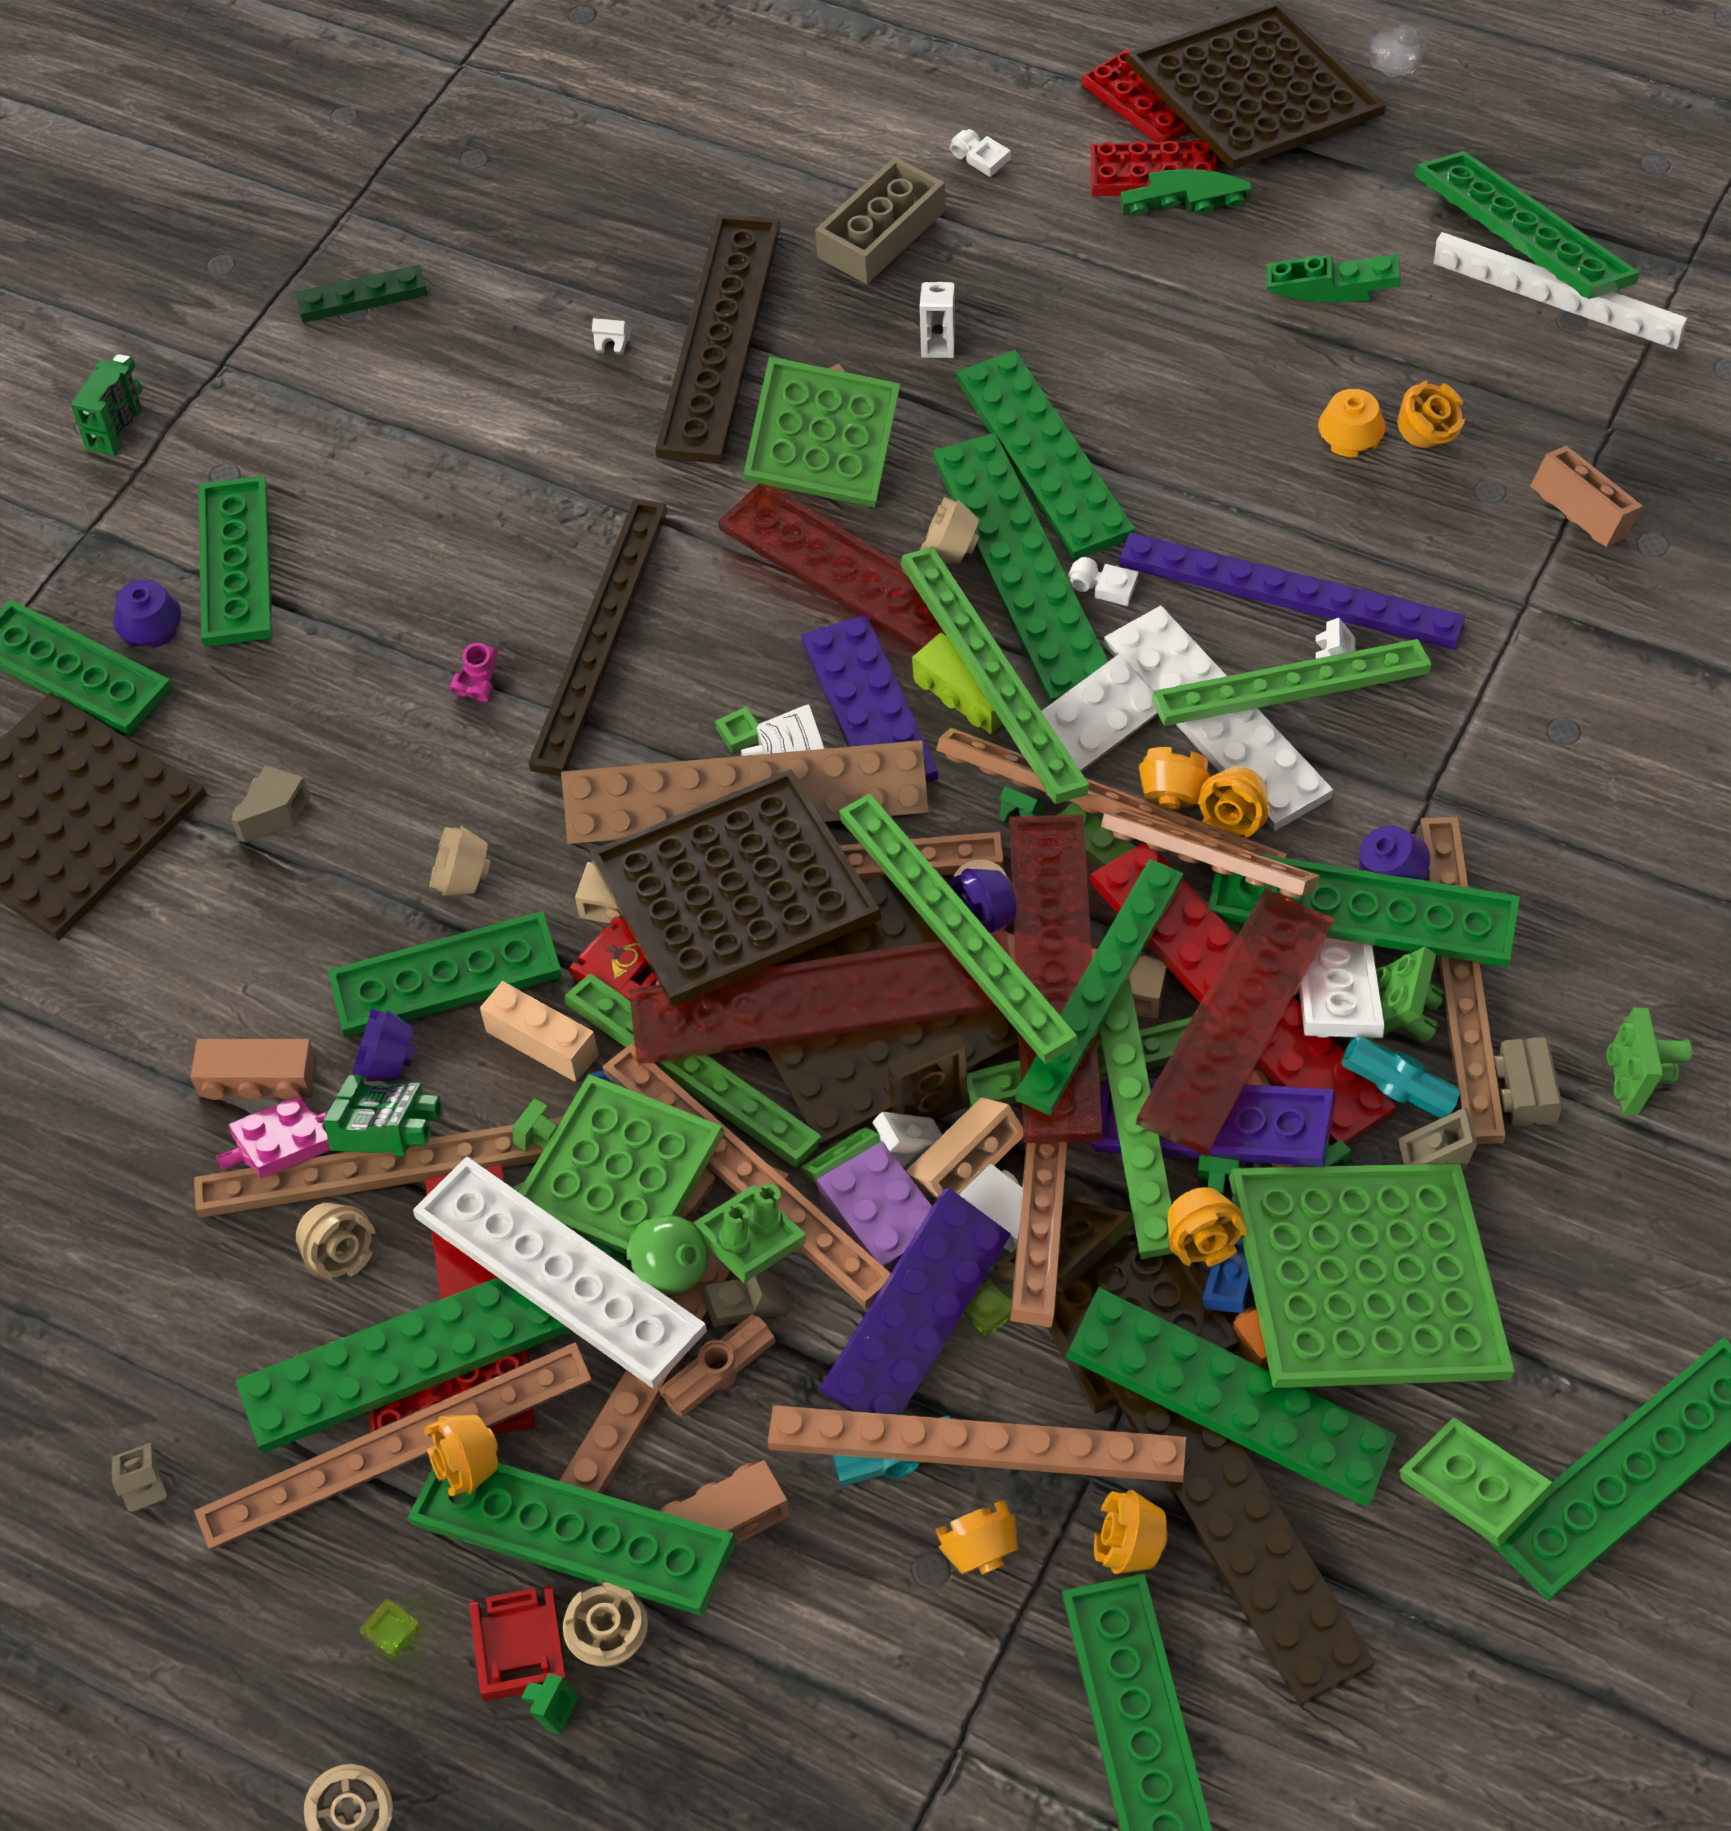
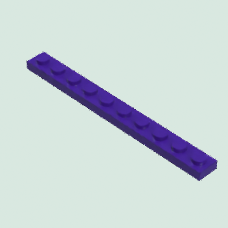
M1131 532L1119 559L1120 567L1333 620L1340 618L1345 623L1413 640L1418 639L1421 642L1454 650L1465 622L1466 615Z

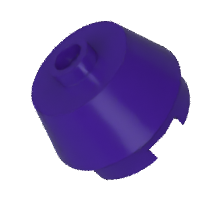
M137 580L124 586L118 593L113 615V626L118 635L128 645L134 647V643L140 645L150 644L152 648H156L166 644L176 635L175 628L181 617V607L177 599L159 583L152 580Z
M1383 826L1372 831L1363 840L1359 854V870L1427 881L1430 876V851L1421 838L1398 826Z
M967 868L960 875L954 876L949 880L948 885L992 937L996 936L1015 920V894L1002 872L998 870Z
M371 1008L352 1074L363 1076L366 1078L365 1082L398 1080L402 1066L410 1067L416 1045L411 1044L410 1039L414 1027L388 1009L386 1012Z

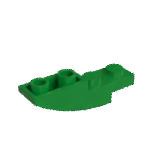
M1193 169L1166 170L1149 173L1148 186L1121 192L1120 207L1122 215L1140 216L1148 213L1150 209L1162 207V209H1172L1179 206L1181 202H1185L1187 214L1192 212L1206 214L1213 211L1215 207L1227 205V207L1232 208L1244 204L1250 199L1252 188L1250 182L1220 172Z
M1331 254L1267 263L1268 292L1298 300L1313 302L1370 300V291L1401 286L1399 254L1333 263Z

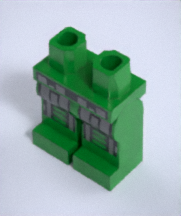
M116 354L111 362L99 360L95 366L96 371L90 376L71 403L77 425L80 426L79 431L85 449L115 456L121 447L118 435L122 429L132 423L133 415L138 416L142 410L139 395L143 389L141 383L131 375L136 367L134 360L129 356Z
M349 1075L337 1095L338 1099H335L323 1121L330 1151L387 1153L392 1150L394 1156H405L410 1145H427L431 1134L429 1122H439L443 1109L440 1096L423 1095L421 1083L410 1082L408 1086L400 1083L392 1084L389 1087L365 1085L363 1076Z

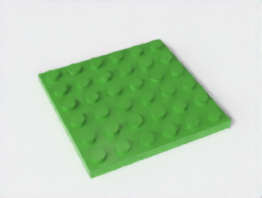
M1461 1163L1232 1168L1229 1180L1234 1204L1242 1210L1244 1224L1247 1228V1235H1241L1273 1388L1511 1379L1515 1371Z

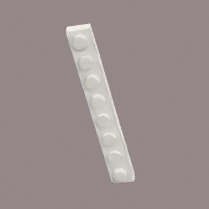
M1443 232L1436 241L1433 263L1435 265L1676 350L1682 342L1687 317L1615 292L1588 299L1582 297L1578 291L1565 282L1558 280L1554 274L1544 267Z

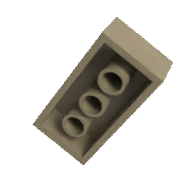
M894 157L815 229L817 258L868 284L946 211L945 182Z

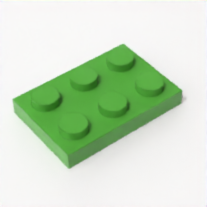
M1455 1417L1399 1470L1401 1481L1498 1547L1553 1493V1484L1550 1480Z

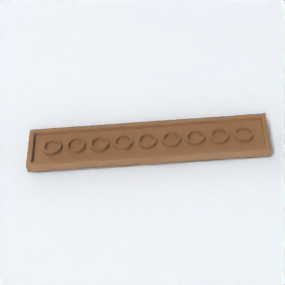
M922 740L561 772L567 844L619 840L789 769L796 776L824 822L839 821V810L868 794L875 798L889 816L928 813Z

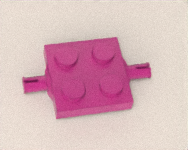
M298 1096L229 1124L231 1136L237 1143V1148L216 1156L219 1167L224 1171L227 1168L244 1162L252 1167L259 1178L262 1179L330 1151L323 1121L328 1111L317 1115L310 1111L302 1098Z

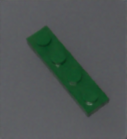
M420 264L295 292L303 323L428 295Z

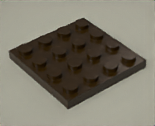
M1135 1226L1121 1238L1120 1242L1107 1251L1095 1265L1080 1276L1070 1288L1064 1292L1056 1291L1054 1318L1051 1328L1047 1327L1095 1414L1118 1404L1101 1375L1065 1358L1098 1287L1152 1314L1160 1311L1166 1321L1229 1352L1240 1348V1340L1224 1313L1219 1310L1204 1309L1202 1298L1206 1283L1194 1263L1191 1262V1265L1187 1266L1174 1253L1141 1259Z

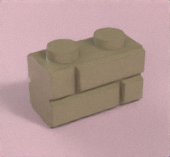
M1546 1037L1528 1038L1525 1041L1523 1039H1513L1502 1042L1499 1056H1494L1497 1079H1502L1504 1089L1500 1090L1502 1112H1509L1513 1126H1526L1537 1123V1125L1556 1123L1559 1120L1562 1102L1548 1039Z

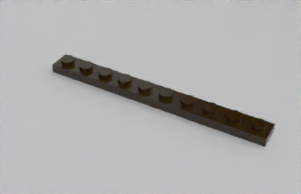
M636 498L632 501L528 762L532 772L561 777V772L568 769L667 515L665 503Z

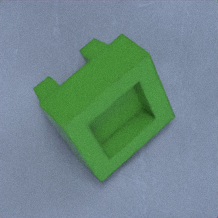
M536 1098L529 1104L512 1127L514 1145L524 1151H527L532 1143L545 1149L557 1128V1125L548 1120L546 1104Z

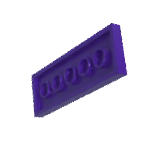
M867 614L801 634L803 647L847 747L922 740L926 783L937 780L938 769Z
M1105 1077L1092 1146L1095 1152L1122 1153L1109 1079ZM1149 1079L1163 1156L1200 1159V1155L1245 1162L1325 1167L1336 1102L1334 1089Z
M943 1189L819 1390L848 1411L901 1415L1011 1236V1233L952 1189Z

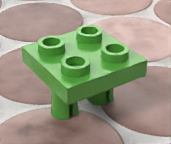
M1423 947L1376 970L1384 1021L1383 1035L1401 1027L1418 1037L1420 1041L1427 1042L1435 1034L1436 1029L1434 1028L1437 1027V1021L1422 1014L1424 1006L1430 1011L1437 1009L1443 1001L1441 996L1444 995L1443 989L1430 983L1436 953L1430 949Z
M1633 1007L1626 1021L1621 1024L1619 1033L1613 1043H1610L1607 1049V1061L1609 1066H1613L1615 1075L1614 1094L1616 1099L1620 1100L1623 1115H1638L1657 1084L1674 1085L1679 1076L1678 1064H1688L1692 1056L1689 1040H1661L1655 1037L1648 1008Z
M763 1184L761 1189L753 1185L693 1222V1225L703 1237L707 1248L743 1283L805 1244L806 1233L778 1208L781 1193L779 1188L773 1184Z

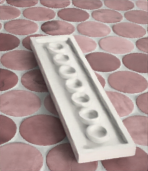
M1162 606L1153 609L1104 637L1105 648L1114 657L1120 654L1152 691L1227 676ZM1257 708L1176 724L1219 772L1235 766L1246 767L1256 772L1264 780L1268 790V817L1265 823L1274 832L1332 798L1333 789Z
M467 1156L413 1209L417 1220L653 1389L707 1332L703 1321L650 1284L642 1281L633 1272Z

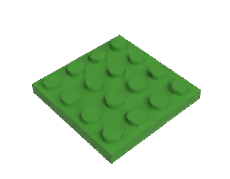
M769 356L743 480L875 508L900 383Z
M588 1074L519 1193L578 1235L594 1242L602 1243L627 1255L630 1236L640 1223L657 1216H679L722 1140L725 1131L719 1124Z

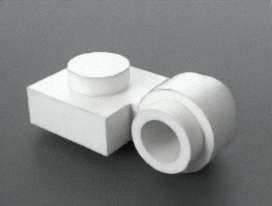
M971 129L959 132L950 144V150L956 158H967L968 164L989 177L1011 160V150L988 136L980 141L977 133Z
M1082 557L1073 563L1068 579L1071 587L1077 591L1085 592L1089 588H1095V598L1128 606L1138 581V572L1105 564L1101 573L1098 572L1097 564L1094 560Z

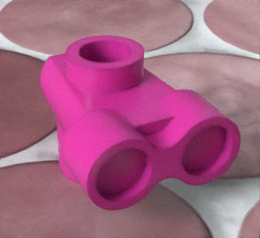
M472 643L467 646L462 656L465 664L460 674L456 673L454 675L449 690L458 696H470L478 701L487 702L494 687L490 682L499 652L495 648L486 646L483 643Z

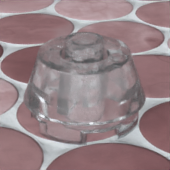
M1384 23L1373 25L1371 36L1367 38L1371 66L1388 76L1394 77L1415 73L1429 49L1427 45L1428 35H1422V29L1399 23V27L1385 29L1386 24Z

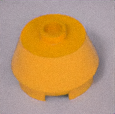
M1423 381L1411 387L1405 393L1398 414L1397 424L1400 433L1410 444L1419 448H1431L1451 442L1459 435L1465 423L1460 409L1463 401L1458 393L1445 383L1437 386L1427 384L1428 381Z
M1347 389L1333 396L1319 418L1318 428L1321 438H1324L1331 445L1333 453L1345 457H1358V452L1368 450L1371 447L1373 450L1377 448L1384 436L1386 423L1379 404L1373 395L1360 389Z
M1171 747L1148 749L1147 756L1139 765L1144 797L1148 801L1169 810L1195 806L1198 802L1202 784L1211 777L1208 772V759L1191 751L1190 758L1185 755L1171 753Z
M1240 766L1227 768L1208 778L1200 788L1197 802L1204 816L1202 822L1238 836L1245 835V838L1250 837L1265 824L1268 817V790L1264 780L1253 770Z
M1203 1187L1186 1192L1173 1202L1168 1211L1170 1249L1187 1266H1190L1191 1262L1205 1261L1207 1266L1211 1267L1227 1260L1237 1252L1234 1245L1241 1235H1247L1242 1210L1213 1188Z
M478 1415L439 1416L437 1422L425 1426L424 1433L427 1437L432 1435L434 1442L433 1447L427 1449L430 1462L438 1480L441 1481L447 1478L451 1484V1487L447 1488L450 1496L463 1492L471 1494L497 1471L498 1459L496 1452L498 1451L496 1438L492 1430L485 1426Z
M1129 1490L1126 1493L1110 1492L1100 1510L1108 1512L1103 1523L1102 1533L1095 1532L1094 1535L1095 1560L1103 1562L1102 1566L1110 1568L1114 1574L1152 1569L1157 1564L1167 1543L1166 1515L1164 1510L1133 1490Z
M1005 1500L994 1503L997 1512L992 1513L990 1507L987 1509L981 1508L951 1521L950 1525L953 1531L949 1532L946 1526L935 1529L941 1546L938 1548L961 1574L979 1568L982 1575L1004 1566L1002 1557L1018 1550L1015 1514L1011 1515Z

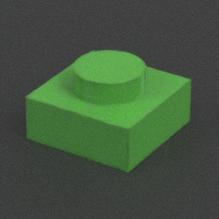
M747 707L715 721L716 730L732 754L758 742V723Z

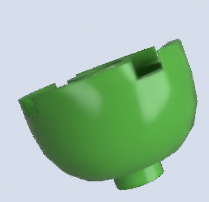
M674 1215L654 1217L651 1220H645L637 1226L630 1236L627 1247V1260H631L634 1274L666 1296L681 1294L696 1286L706 1272L709 1252L703 1237L691 1221Z

